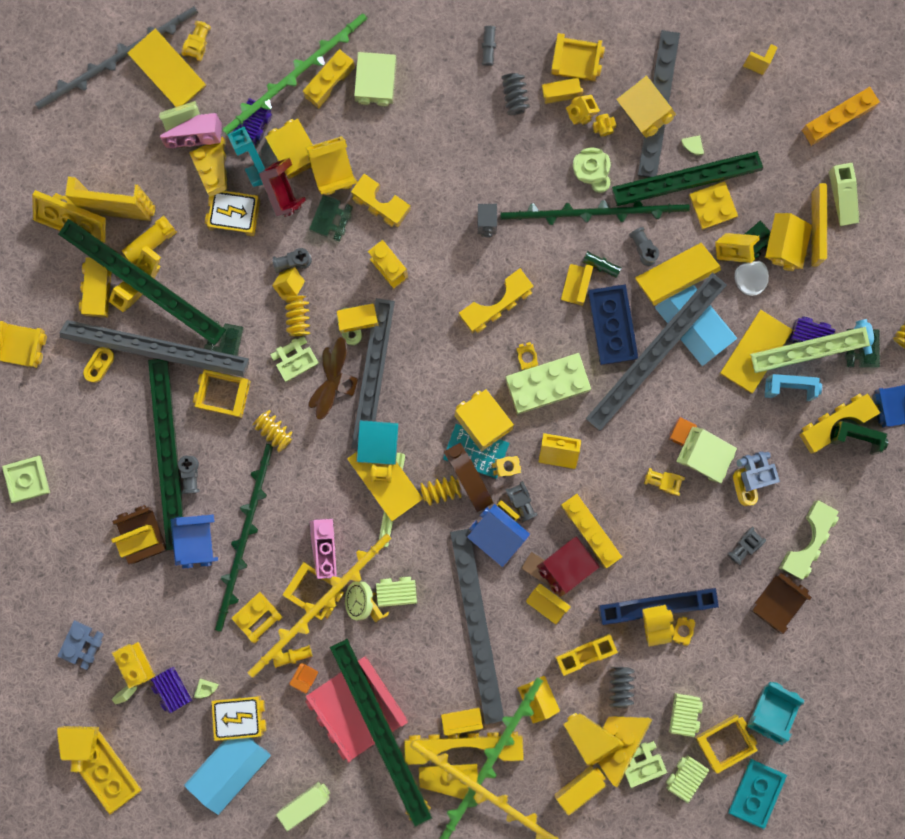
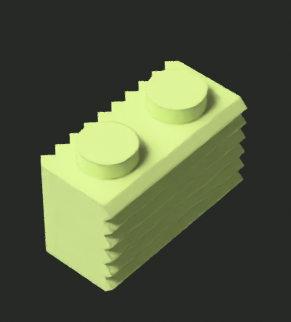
M411 577L399 578L400 582H392V578L380 579V583L376 584L378 607L417 604L415 580H411Z
M675 693L670 733L695 737V733H698L700 728V721H697L698 713L701 714L703 702H700L699 697Z
M687 755L686 758L682 757L677 764L679 769L675 775L672 773L668 777L666 788L689 803L709 772V769Z

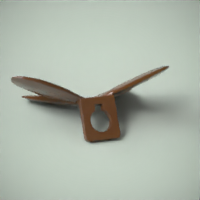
M339 337L336 340L332 350L329 347L323 350V368L327 381L319 386L308 403L310 408L316 407V418L319 420L325 418L330 412L335 398V390L353 396L358 378L341 372L347 354V343L343 337ZM349 379L351 381V388L346 390L342 382Z

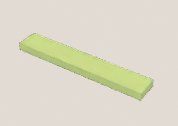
M861 327L750 355L754 372L758 373L870 346L866 327Z

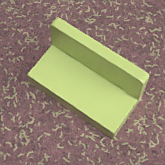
M196 101L160 112L159 117L167 132L200 115Z

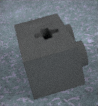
M478 204L477 234H481V237L485 238L493 237V234L497 232V204Z

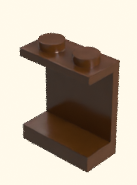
M146 505L134 509V513L129 515L127 512L116 516L117 519L112 521L113 525H117L120 535L146 525H151L159 544L128 555L126 560L129 565L168 551L166 550V544L152 507H146Z
M785 572L775 575L749 609L780 634H784L787 631L788 627L786 626L804 602L812 598L808 594V589L802 585L797 586L792 582L794 579Z

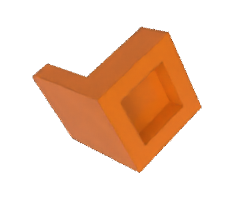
M679 417L668 439L684 446L691 428H697V425Z
M300 663L289 685L307 694L318 675V671L304 663Z

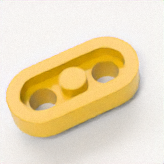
M100 347L94 352L83 371L86 380L92 383L102 380L114 361L112 350ZM103 354L108 355V358L105 361L102 360ZM93 370L98 372L95 377L91 375Z
M746 468L737 469L733 474V481L738 500L743 506H752L758 501L757 489L746 492L743 479L741 481V473L746 472Z

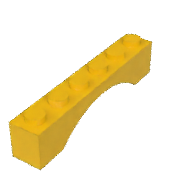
M513 731L511 737L515 742L514 745L504 746L498 756L503 761L523 760V736L518 735V731ZM487 732V736H479V733H467V737H460V734L457 733L444 738H440V734H430L428 738H421L420 735H409V739H405V760L408 765L426 764L429 761L410 747L413 740L428 750H432V753L438 755L443 751L457 747H476L483 750L494 748L502 735H499V732Z

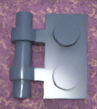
M760 451L753 456L746 455L737 460L738 467L744 466L746 468V472L741 473L746 492L780 482L775 464H768L767 459L771 457L769 452ZM754 463H758L759 468L756 469Z
M73 621L58 657L73 664H76L78 659L81 658L83 659L81 668L88 670L90 663H93L95 659L94 655L97 648L102 644L101 640L104 633L97 631L95 636L92 637L90 633L93 628L78 621ZM86 642H89L91 645L86 654L82 650Z

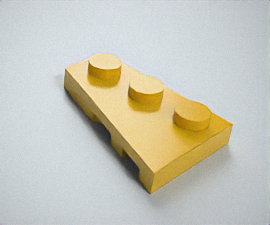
M221 137L220 143L206 144L189 152L209 197L227 190V174L225 169L226 145L224 137Z
M477 763L451 765L466 776L474 772L478 774ZM439 766L419 767L420 788L464 799L469 788L458 779L450 782L447 781V772Z

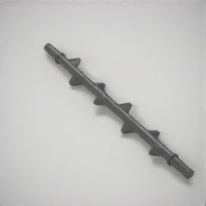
M193 6L182 14L176 15L177 17L157 28V31L161 35L166 32L172 35L175 34L177 25L183 24L185 20L198 13L196 7ZM148 27V28H147V35H148L151 31H153L155 28H153V27ZM146 36L128 47L118 43L115 55L98 65L89 63L87 72L69 83L58 80L57 90L50 92L51 94L36 102V107L40 110L54 100L57 101L59 97L76 87L84 91L87 90V80L105 69L115 71L116 63L128 56V52Z

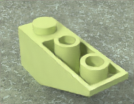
M853 163L833 166L829 171L839 224L844 226L859 223L857 182Z

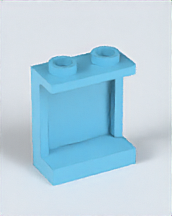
M772 374L766 378L765 398H773L779 395L781 387L807 390V401H812L821 395L822 383H819L820 378Z

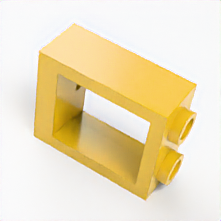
M204 369L203 374L200 373L198 377V385L200 386L199 391L194 394L193 403H195V407L198 409L242 418L251 381ZM210 377L239 384L233 411L204 404Z
M306 562L302 563L283 593V596L305 609V602L294 596V593L308 571L316 575V569ZM321 578L328 584L332 585L330 578ZM342 589L334 596V600L337 602L344 595ZM325 606L322 612H318L315 617L323 620L325 617L328 619L334 609Z
M736 714L695 736L696 741L716 774L758 751L756 739L752 734L749 735L745 729L747 728V723L743 717L739 718ZM735 723L748 747L719 763L706 738Z

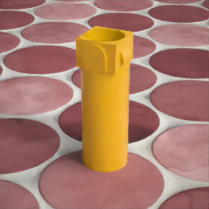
M163 215L152 227L121 251L129 261L136 264L140 252L145 246L154 250L167 238L170 239L175 235L177 231Z

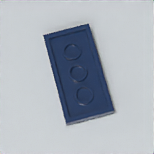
M626 284L588 290L600 366L637 360L638 352Z

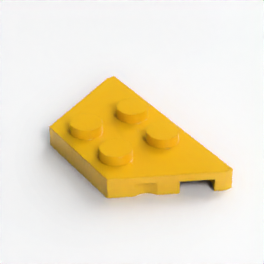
M613 716L607 718L603 729L624 743L623 747L598 762L613 786L618 787L652 719Z

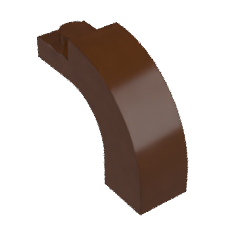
M458 443L444 451L476 512L494 504L462 444Z

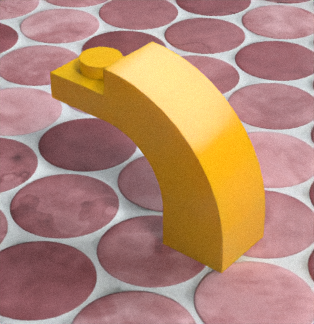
M145 246L140 252L136 266L155 278L161 267L158 265L161 257ZM122 281L113 288L109 302L120 311L125 312L142 294Z

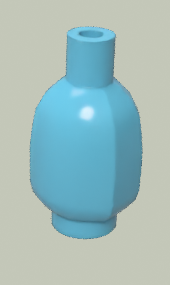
M867 319L856 321L854 329L866 327L870 346L863 347L865 355L871 354V345L874 342L872 325L867 322Z

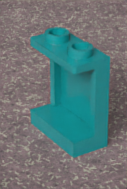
M245 127L227 134L237 156L248 151L254 162L252 166L245 169L252 186L263 185L259 173L265 167Z
M769 682L764 686L747 727L782 746L789 741L792 735L789 733L799 707L804 704L805 700L800 698L799 694L784 689L781 684Z

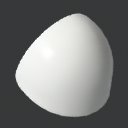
M753 261L752 263H744L736 269L735 282L744 294L757 295L766 288L769 274L763 262Z

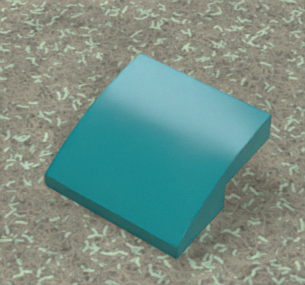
M360 420L357 462L396 465L399 423Z

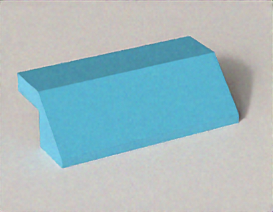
M692 285L655 306V309L669 323L698 289ZM709 305L683 335L681 341L698 362L704 366L734 342L737 337L712 306Z
M252 737L224 740L184 786L205 807L219 815L271 755L255 743Z

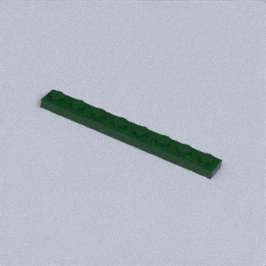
M758 151L613 186L612 193L618 207L760 172L763 170V165Z

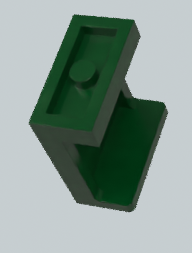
M844 421L833 425L830 436L831 444L834 445L845 442L846 436L872 443L871 455L883 453V450L887 449L889 442L886 439L887 433Z

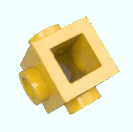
M592 95L578 96L572 99V104L566 107L568 116L574 125L580 123L582 125L588 124L593 120L592 117L600 112Z

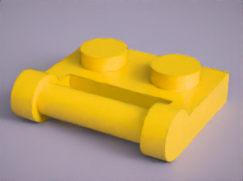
M259 592L231 619L255 644L259 640L258 638L277 620L280 621L283 616ZM269 610L272 615L252 632L249 628Z

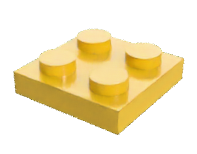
M725 181L689 194L702 230L738 217Z

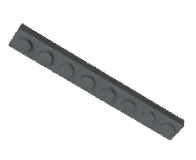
M661 30L653 84L669 103L680 33ZM665 124L653 136L644 137L638 176L647 178L657 176Z
M378 298L375 300L378 326L371 327L352 449L358 450L360 420L376 421L395 301Z

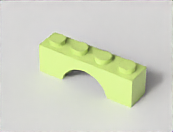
M819 500L814 501L806 516L812 528V539L809 545L798 552H787L779 569L799 580H803L804 577L807 578L812 570L810 567L813 560L816 561L821 553L819 550L821 544H825L830 534L828 531L830 527H834L839 517H837L839 511Z

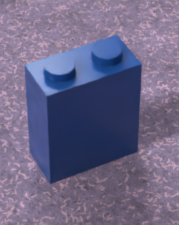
M494 504L491 509L487 507L481 513L480 517L482 520L480 522L476 520L469 528L472 532L467 538L503 567L529 537L530 533Z

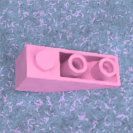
M216 113L197 115L160 135V138L166 148L220 143L222 123Z
M333 519L310 521V534L317 579L337 577Z

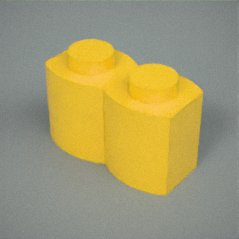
M666 605L643 609L644 630L648 646L672 642V636H675L673 625L670 624V622H673L671 610H667Z

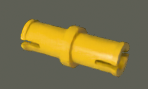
M310 645L295 650L288 649L289 652L283 653L284 658L282 660L272 659L275 668L289 663L296 664V661L313 657Z

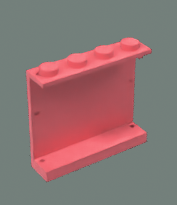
M364 656L358 660L392 732L400 726H404L408 723L407 718L367 657ZM342 672L306 696L308 699L305 701L311 711L315 710L318 715L316 717L321 727L325 726L329 732L327 736L333 744L336 742L340 748L338 753L343 760L347 759L350 762L375 744Z

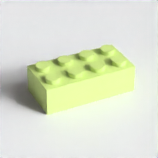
M579 353L508 375L505 378L517 415L590 392L591 390Z

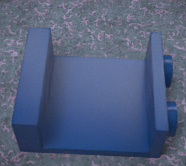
M905 385L875 390L873 401L875 405H878L880 413L877 415V421L879 424H882V428L905 424Z
M214 514L171 519L175 566L182 565V569L193 568V564L200 563L201 567L212 566V562L218 561V557H213L210 523L214 522Z

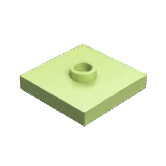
M41 456L2 466L11 503L50 493Z

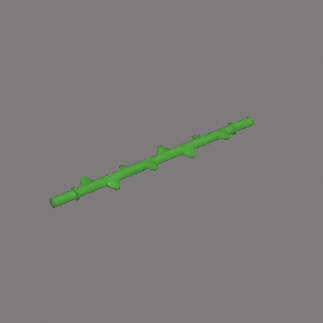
M362 13L350 24H347L331 40H320L321 48L305 61L295 59L293 61L295 69L279 83H268L267 93L252 105L240 104L242 113L222 129L223 133L227 135L259 108L270 110L271 98L287 85L296 86V78L312 64L323 66L322 56L339 42L348 43V35L353 33L359 25L367 20V17Z
M537 677L529 691L525 693V697L514 716L502 718L506 729L494 748L484 750L488 759L478 774L477 783L479 785L482 784L485 778L496 777L492 766L504 746L514 745L515 742L511 737L522 716H532L534 714L530 703L534 701V696L543 683V680ZM469 788L457 810L447 811V815L451 820L446 824V828L439 839H449L452 832L456 830L455 827L466 809L477 806V802L473 798L476 794L474 790Z

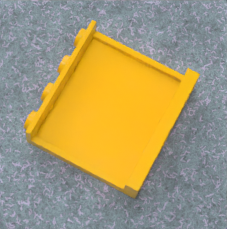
M68 176L65 196L79 208L97 215L150 221L151 216L155 214V205H153V202L137 184H135L134 196L88 191L76 177Z

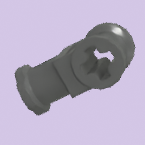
M640 227L631 232L629 237L633 238L637 246L642 264L652 266L659 257V250L653 245L651 239L648 240L644 233V227ZM647 252L649 255L653 254V257H646Z
M298 248L294 252L287 253L286 256L272 257L276 273L293 267L305 269L312 262L310 254L304 248ZM301 255H304V261L301 262L299 259H301Z
M182 456L178 461L181 478H183L184 483L182 494L200 492L197 489L199 462L194 456ZM188 461L192 462V465L189 466V468L185 467V463H187Z
M523 481L511 489H505L515 509L518 508L522 516V523L538 515L530 504V495Z
M753 526L741 536L737 542L738 546L732 552L727 553L739 566L748 554L752 555L766 542L765 538L760 537L754 531L755 528Z

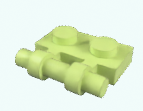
M304 336L291 340L292 343L283 348L279 347L276 349L277 351L270 354L274 361L281 357L282 362L276 366L285 382L292 380L319 364L310 346L304 350L301 348L303 344L307 343ZM296 349L298 353L287 358L286 354Z
M654 741L640 744L641 746L638 747L630 762V766H628L625 772L631 788L667 773L660 754L651 755L650 751L657 748ZM644 754L646 759L636 763L634 757Z

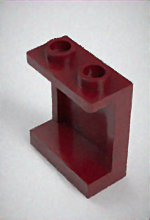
M290 158L274 162L259 173L276 217L284 215V217L293 215L295 210L302 207L301 204L306 201L305 197L298 199L294 197L284 172L293 165Z
M576 536L537 565L541 577L550 584L553 593L561 597L600 568V566Z

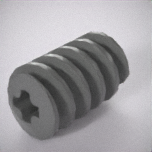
M518 73L503 75L501 77L504 80L502 85L505 87L503 92L506 94L505 101L508 102L506 103V108L509 109L507 115L524 113L525 109L530 107L529 104H524V102L529 100L528 97H523L528 92L522 89V87L526 86V82H520V80L525 78V75H519Z
M610 667L615 669V672L610 673L611 676L615 677L614 680L610 681L615 687L609 689V691L615 693V695L610 696L609 699L615 701V703L610 704L609 707H628L633 705L634 701L629 698L633 697L634 693L629 690L634 689V685L629 682L634 681L635 678L629 674L634 673L635 670L629 667Z

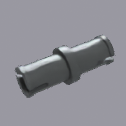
M484 26V42L481 47L483 48L482 65H494V49H496L495 26Z

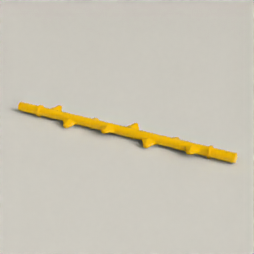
M386 533L374 546H371L368 552L358 550L356 552L358 562L342 578L332 576L330 578L332 588L316 604L306 602L304 604L306 614L290 630L280 628L278 630L280 640L264 656H261V659L247 673L253 678L266 664H269L272 658L282 660L284 658L282 648L298 632L308 634L309 628L307 623L324 606L334 608L336 606L334 596L350 580L360 582L361 576L359 571L376 554H379V551L392 538Z
M415 740L410 744V747L423 755L426 760H430L446 771L447 781L450 782L458 779L477 792V803H482L486 800L490 801L507 813V822L519 821L536 833V839H558L557 836H553L536 824V813L524 816L507 804V795L497 797L479 785L476 772L466 776L447 763L448 755L446 753L437 756L432 753V750H428Z

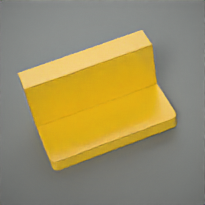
M771 44L764 57L750 52L743 67L764 75L778 47Z
M579 78L542 84L545 104L570 100L583 95V88L580 87Z
M725 233L715 242L717 260L752 263L755 260L753 246L760 240L759 236Z
M570 264L561 297L562 301L583 306L593 266L586 264L585 267Z
M373 303L337 311L338 325L341 333L378 326Z
M543 433L538 462L576 469L581 440Z
M151 525L143 526L111 539L112 543H116L121 558L159 544Z
M538 583L526 600L527 604L554 624H557L571 607L540 583Z
M545 676L540 677L543 683L534 696V701L530 703V707L534 712L530 716L533 724L546 720L560 712ZM534 681L517 688L522 700Z
M479 708L441 714L444 736L483 729Z

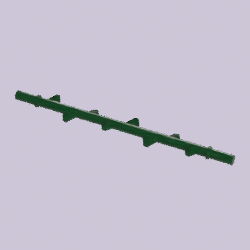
M602 200L598 208L573 209L569 203H565L562 210L539 211L536 205L531 203L527 211L500 212L501 220L545 218L549 225H553L557 217L580 216L585 223H588L592 216L616 215L620 222H624L628 214L651 213L658 220L662 213L689 212L690 205L644 206L641 201L634 203L633 207H609L606 201Z
M266 443L259 470L253 471L250 474L256 481L250 503L240 507L246 518L240 539L231 542V545L236 550L231 572L221 576V580L227 586L221 608L218 610L220 612L215 626L216 631L222 632L226 615L229 613V605L239 602V599L233 594L239 570L245 569L248 566L242 559L248 536L258 533V529L252 524L258 500L267 497V494L262 490V485L267 467L270 465L269 460L273 446Z

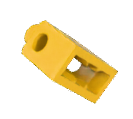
M61 726L57 728L61 760H71V772H82L83 760L93 759L99 727Z

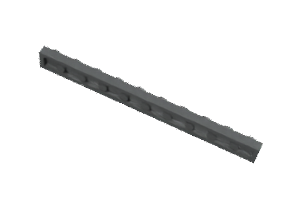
M712 272L586 419L601 431L723 291L727 284Z
M66 320L59 332L60 338L241 377H244L249 366V358Z
M470 530L453 531L450 533L485 724L501 722L504 714L472 541L467 538Z

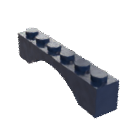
M716 588L598 605L601 625L642 619L643 609L666 605L667 610H671L672 614L719 608Z

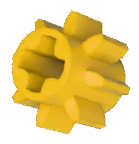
M609 114L595 117L596 122H593L592 125L595 134L599 133L600 137H604L614 133L613 128H616L614 117L609 118Z

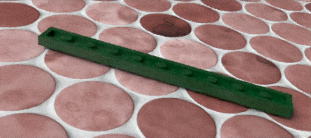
M71 219L66 221L58 233L63 239L212 344L216 345L227 330Z
M152 359L148 360L165 542L166 550H174L171 519L184 517L169 361Z
M348 639L331 646L330 649L407 813L414 827H417L433 817Z

